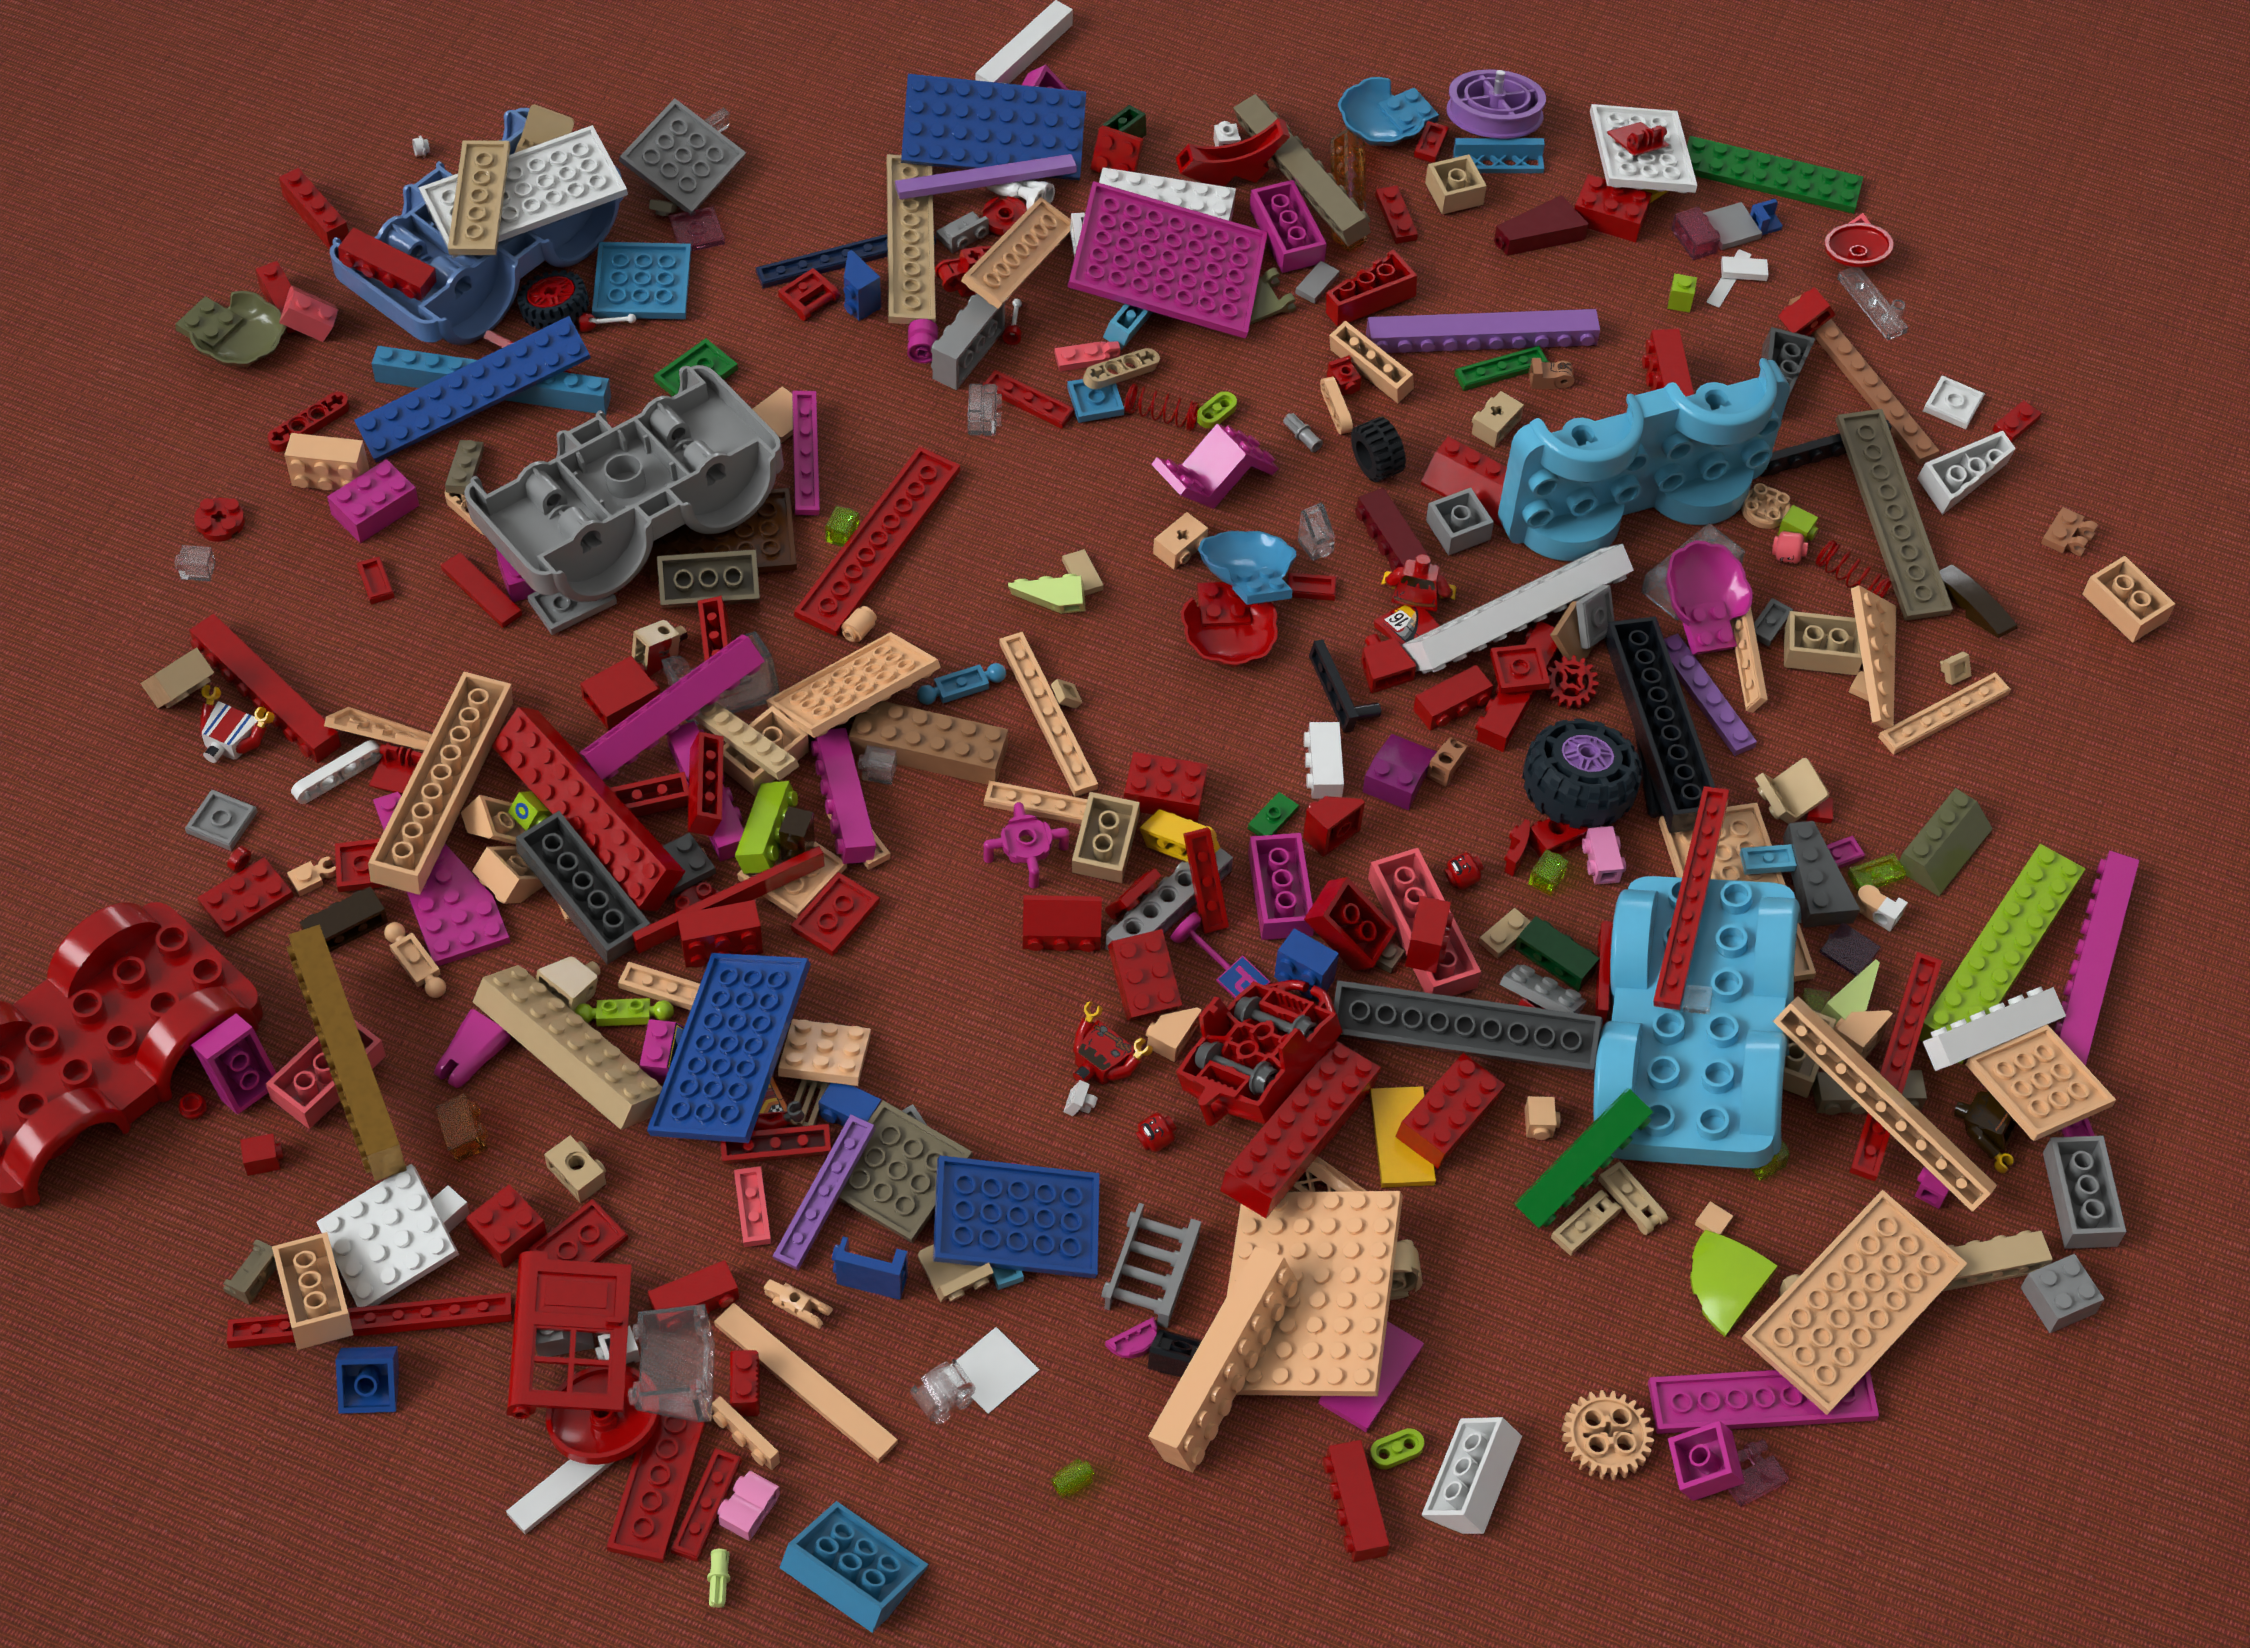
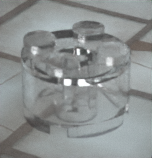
M952 1359V1365L947 1361L938 1365L921 1378L924 1384L919 1389L914 1385L910 1391V1394L927 1418L940 1425L951 1416L950 1411L957 1407L962 1410L973 1402L972 1395L975 1393L976 1387L956 1359Z

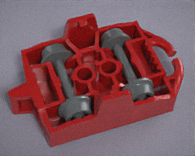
M1294 979L1262 985L1253 981L1238 994L1228 1007L1225 1006L1221 998L1216 996L1200 1013L1199 1021L1202 1037L1187 1054L1181 1066L1177 1069L1176 1074L1182 1089L1199 1099L1198 1104L1208 1126H1213L1227 1114L1266 1124L1343 1032L1332 1000L1324 989L1316 985L1311 988V995L1319 999V1003L1316 1006L1314 1002L1288 992L1291 990L1306 992L1309 988L1308 982Z

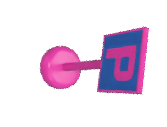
M1196 912L1190 914L1171 935L1170 939L1175 943H1182L1190 936L1226 970L1216 981L1234 998L1253 981L1262 985L1270 984V981L1243 955L1230 966L1194 931L1199 926L1201 918Z

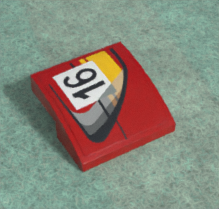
M1401 605L1374 620L1375 629L1389 639H1396L1400 645L1439 627L1438 623L1425 609Z

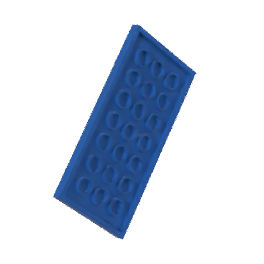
M908 74L901 163L969 170L1072 154L1077 172L1048 178L1080 180L1086 92Z
M711 953L648 1125L647 1131L650 1136L749 1143L811 965L808 958Z

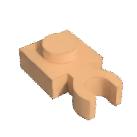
M328 856L322 858L316 866H313L310 861L287 872V875L299 896H302L323 886V878L330 879L335 877L336 867L325 869L332 864Z

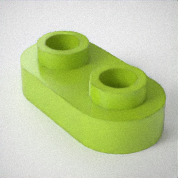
M1220 392L1207 401L1198 410L1197 421L1199 425L1210 429L1227 419L1236 410L1237 399L1235 395L1230 392Z
M1411 1428L1381 1438L1371 1446L1370 1460L1379 1469H1389L1415 1459L1423 1451L1424 1438L1419 1431ZM1410 1443L1414 1448L1407 1449L1404 1444ZM1385 1453L1389 1458L1382 1459L1379 1457V1454Z

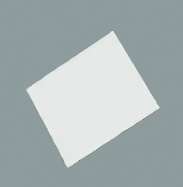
M995 1327L946 1368L945 1371L987 1413H990L1037 1373L1039 1369Z

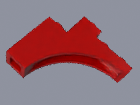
M1277 118L1260 133L1237 143L1223 146H1198L1188 143L1176 157V162L1181 175L1205 184L1225 187L1235 175L1257 183L1269 170L1267 161L1290 138V134L1285 120Z

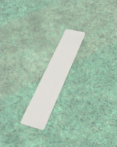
M1739 249L1734 257L1750 258L1751 254ZM1721 277L1707 303L1720 307L1736 279Z

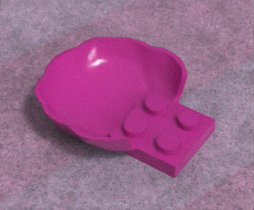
M1697 540L1688 543L1684 548L1673 552L1669 560L1665 583L1671 599V606L1683 623L1692 655L1733 649L1737 644L1730 620L1745 615L1752 605L1753 593L1746 579L1743 566L1724 545Z

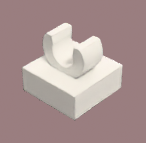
M1079 1080L1070 1090L1064 1113L1074 1116L1079 1110L1089 1113L1091 1108L1095 1107L1098 1098L1087 1094L1090 1084Z

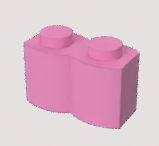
M749 1471L745 1477L740 1476L733 1488L735 1493L729 1500L725 1499L718 1509L720 1525L748 1541L755 1535L780 1495L779 1486L752 1471Z

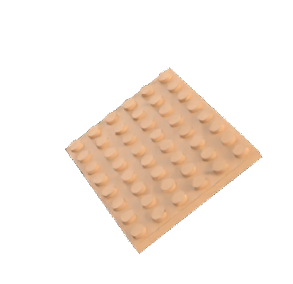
M1401 1191L1288 1192L1266 1219L1241 1204L1227 1296L1255 1246L1285 1257L1298 1281L1295 1295L1289 1299L1285 1306L1283 1317L1280 1321L1276 1322L1272 1329L1269 1342L1262 1347L1256 1365L1248 1372L1243 1389L1237 1392L1236 1395L1378 1396L1403 1199Z

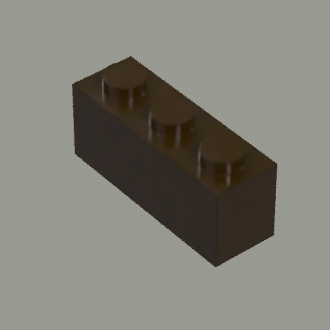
M368 887L355 892L352 896L340 902L331 904L328 908L316 914L307 916L299 923L302 930L320 924L329 952L387 924L388 919L385 908L372 888Z

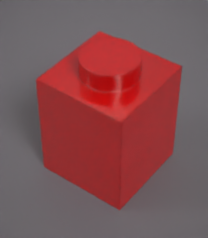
M273 1133L240 1139L243 1165L247 1176L281 1170L279 1159H284L282 1143H276Z

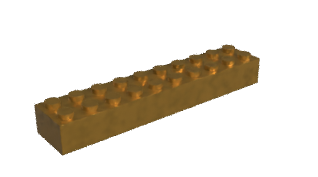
M320 924L289 934L291 945L286 946L291 964L306 1001V1006L312 1018L324 1057L328 1063L333 1082L337 1088L349 1127L352 1130L365 1172H372L374 1180L378 1181L407 1171L400 1144Z

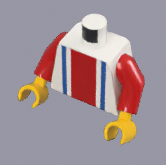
M204 685L202 695L207 699L206 702H203L200 717V734L207 747L203 754L204 757L212 763H216L222 755L235 760L242 754L258 748L267 729L265 725L273 722L274 714L268 711L264 717L266 708L259 707L256 709L254 717L220 701L214 704V700L218 699L221 695L220 689L214 687V692L210 696V685Z

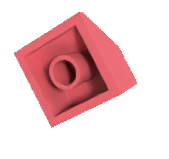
M291 285L279 323L323 342L334 326L338 309L335 304Z

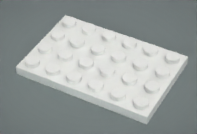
M1591 104L1590 115L1607 186L1614 188L1627 187L1637 190L1653 189L1661 192H1696L1697 182L1678 111ZM1638 122L1644 123L1651 129L1661 125L1667 129L1664 141L1669 146L1634 156L1608 135L1607 131Z

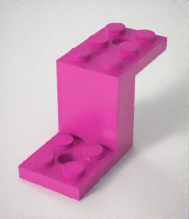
M1220 424L1214 426L1183 464L1179 463L1176 465L1170 459L1163 460L1159 457L1151 464L1181 496L1213 509L1251 466L1270 475H1274L1279 469L1273 463L1274 457L1267 451H1262L1258 447L1260 443L1253 436L1249 435L1247 437L1240 430L1236 432L1231 426L1227 425V427H1224Z

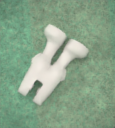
M1026 180L986 186L987 189L1001 196L1024 198L1027 201V210L1040 197L1051 204L1055 195L1054 185L1045 181Z

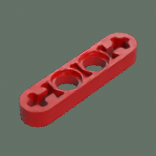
M342 392L331 393L274 428L268 434L270 448L275 452L286 451L291 433L312 435L346 414L349 410L348 397ZM316 413L325 414L320 419H314L312 417ZM296 425L305 426L301 431L293 430Z

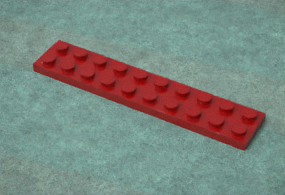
M919 446L794 610V617L837 637L842 630V624L861 605L959 474L960 465Z

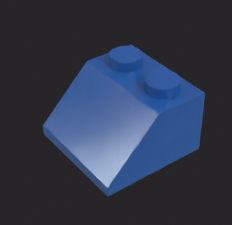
M850 250L847 254L844 272V307L848 314L853 315L860 321L881 309L880 276L855 252Z
M398 1346L340 1348L335 1360L338 1413L396 1412L399 1382Z

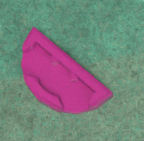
M1154 1317L1105 1341V1346L1113 1354L1121 1358L1133 1359L1143 1356L1150 1350L1157 1333Z

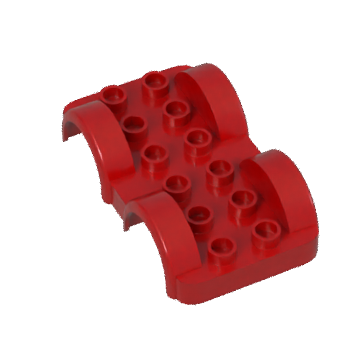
M123 902L94 912L74 927L60 943L49 964L45 981L14 1004L0 1001V1203L3 1206L14 1209L38 1204L40 1202L38 1181L48 1160L60 1156L69 1149L78 1134L87 1127L98 1123L111 1122L115 1123L123 1134H127L131 1128L130 1124L159 1101H169L172 1098L170 1080L179 1059L192 1053L194 1049L191 1045L219 1024L237 1013L257 1032L259 1028L258 1023L263 1017V1009L254 985L167 904L150 902L141 907L134 903Z

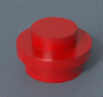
M197 1093L184 1095L179 1103L180 1114L186 1119L201 1117L207 1108L205 1099Z

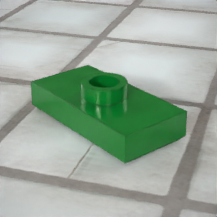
M1278 792L1249 822L1248 829L1258 836L1275 835L1298 811L1299 805Z

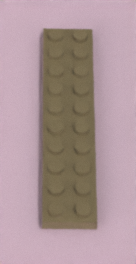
M1877 409L1837 415L1836 423L1904 620L1951 614L1953 608L1883 410Z

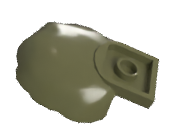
M249 291L232 292L228 308L205 296L175 324L176 331L190 338L194 347L201 354L211 357L223 366L244 368L274 354L280 338L286 329L285 325L279 323L281 318L279 309L266 302L260 295Z

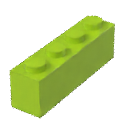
M789 781L761 783L735 853V857L744 874L761 873L774 867L775 862L778 860L780 827L788 806L795 808L798 803L797 793L793 790Z

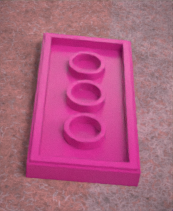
M1387 1321L1378 1396H1321L1318 1404L1367 1432L1422 1350L1424 1343Z

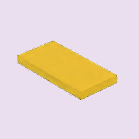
M1423 1086L1373 1088L1370 1090L1381 1188L1431 1186L1436 1183L1434 1165L1395 1137L1401 1122L1424 1097Z

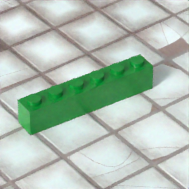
M1626 1088L1514 1202V1205L1537 1228H1540L1542 1225L1546 1228L1557 1217L1554 1214L1561 1205L1566 1208L1576 1198L1573 1193L1580 1186L1583 1189L1586 1188L1594 1180L1595 1177L1592 1174L1599 1167L1604 1169L1614 1159L1611 1154L1618 1147L1623 1150L1633 1140L1630 1135L1637 1128L1641 1131L1651 1122L1652 1119L1649 1116L1653 1111L1631 1089Z

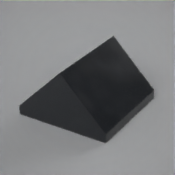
M1159 1329L1150 1347L1148 1369L1181 1378L1202 1340Z

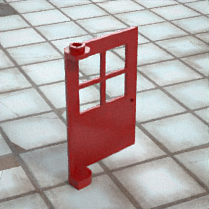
M525 1251L521 1253L518 1260L506 1416L527 1419L536 1412V1407L623 1412L632 1265L547 1259L548 1252ZM536 1330L570 1331L569 1358L535 1356ZM576 1332L610 1334L609 1360L575 1358ZM534 1363L568 1365L567 1391L533 1390ZM574 1365L608 1367L607 1394L572 1392Z

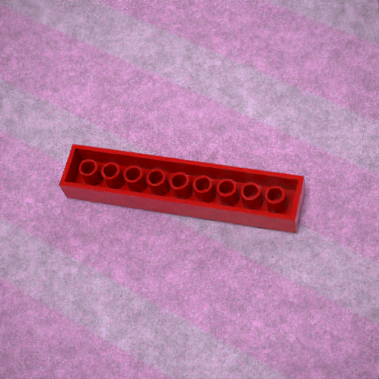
M518 707L491 745L492 748L552 814L558 811L562 813L639 910L658 911L686 871L539 710Z

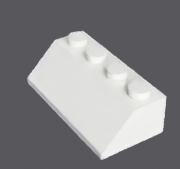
M1503 1417L1461 1418L1422 1516L1425 1519L1462 1534H1484L1522 1435Z

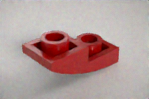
M1527 819L1520 826L1516 825L1509 835L1511 843L1509 851L1504 858L1506 861L1504 872L1512 877L1517 872L1525 854L1530 832V821Z

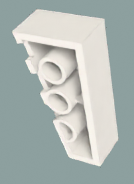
M2000 431L1925 463L1917 479L1943 515L2005 466L2016 448L2004 431Z

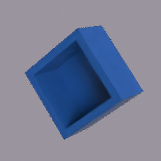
M1294 928L1278 949L1274 978L1279 982L1294 979L1308 982V990L1306 992L1299 991L1300 994L1305 998L1319 1002L1317 997L1311 995V988L1316 985L1325 991L1329 989L1335 980L1339 953Z

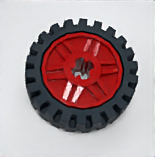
M554 270L552 274L544 272L542 277L537 275L534 277V281L528 280L527 285H523L518 292L517 301L523 319L527 324L529 323V326H536V329L545 328L570 316L574 323L577 321L576 317L579 318L583 315V312H586L587 306H589V298L582 278L577 274L574 275V272L570 271L567 273L566 270H561L560 273Z

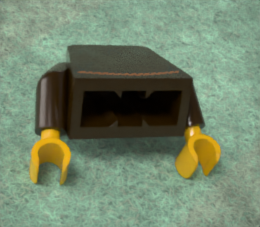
M1980 1091L1976 1094L1971 1104L1958 1102L1954 1115L1964 1119L1968 1136L1991 1159H1996L1994 1163L1995 1169L2000 1173H2005L2008 1167L2002 1161L2010 1166L2014 1160L2012 1155L2008 1153L2001 1154L2000 1151L2006 1150L2018 1123L1990 1092Z

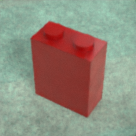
M632 656L580 683L582 698L608 731L661 692L656 680H651L647 676L644 665L641 662L637 663Z

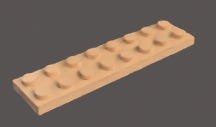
M1040 197L963 276L961 282L967 285L970 290L983 297L989 304L999 309L1071 233V219Z

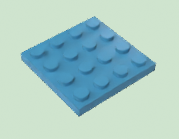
M599 242L592 315L595 318L627 317L629 314H634L636 318L686 319L691 244Z

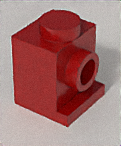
M1350 355L1328 362L1327 377L1333 376L1342 396L1353 394L1360 390L1361 377L1353 366Z

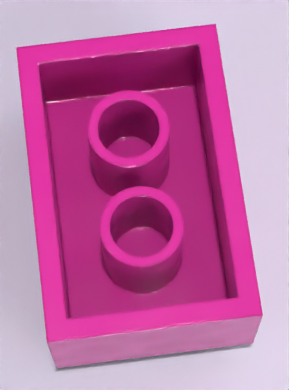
M387 459L327 496L331 515L360 543L419 506L416 487Z
M237 1013L191 1045L221 1101L237 1115L268 1093L266 1083L276 1074V1071L253 1027Z

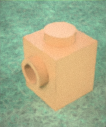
M1528 1096L1524 1109L1526 1137L1537 1140L1553 1138L1555 1129L1560 1128V1112L1555 1111V1097Z

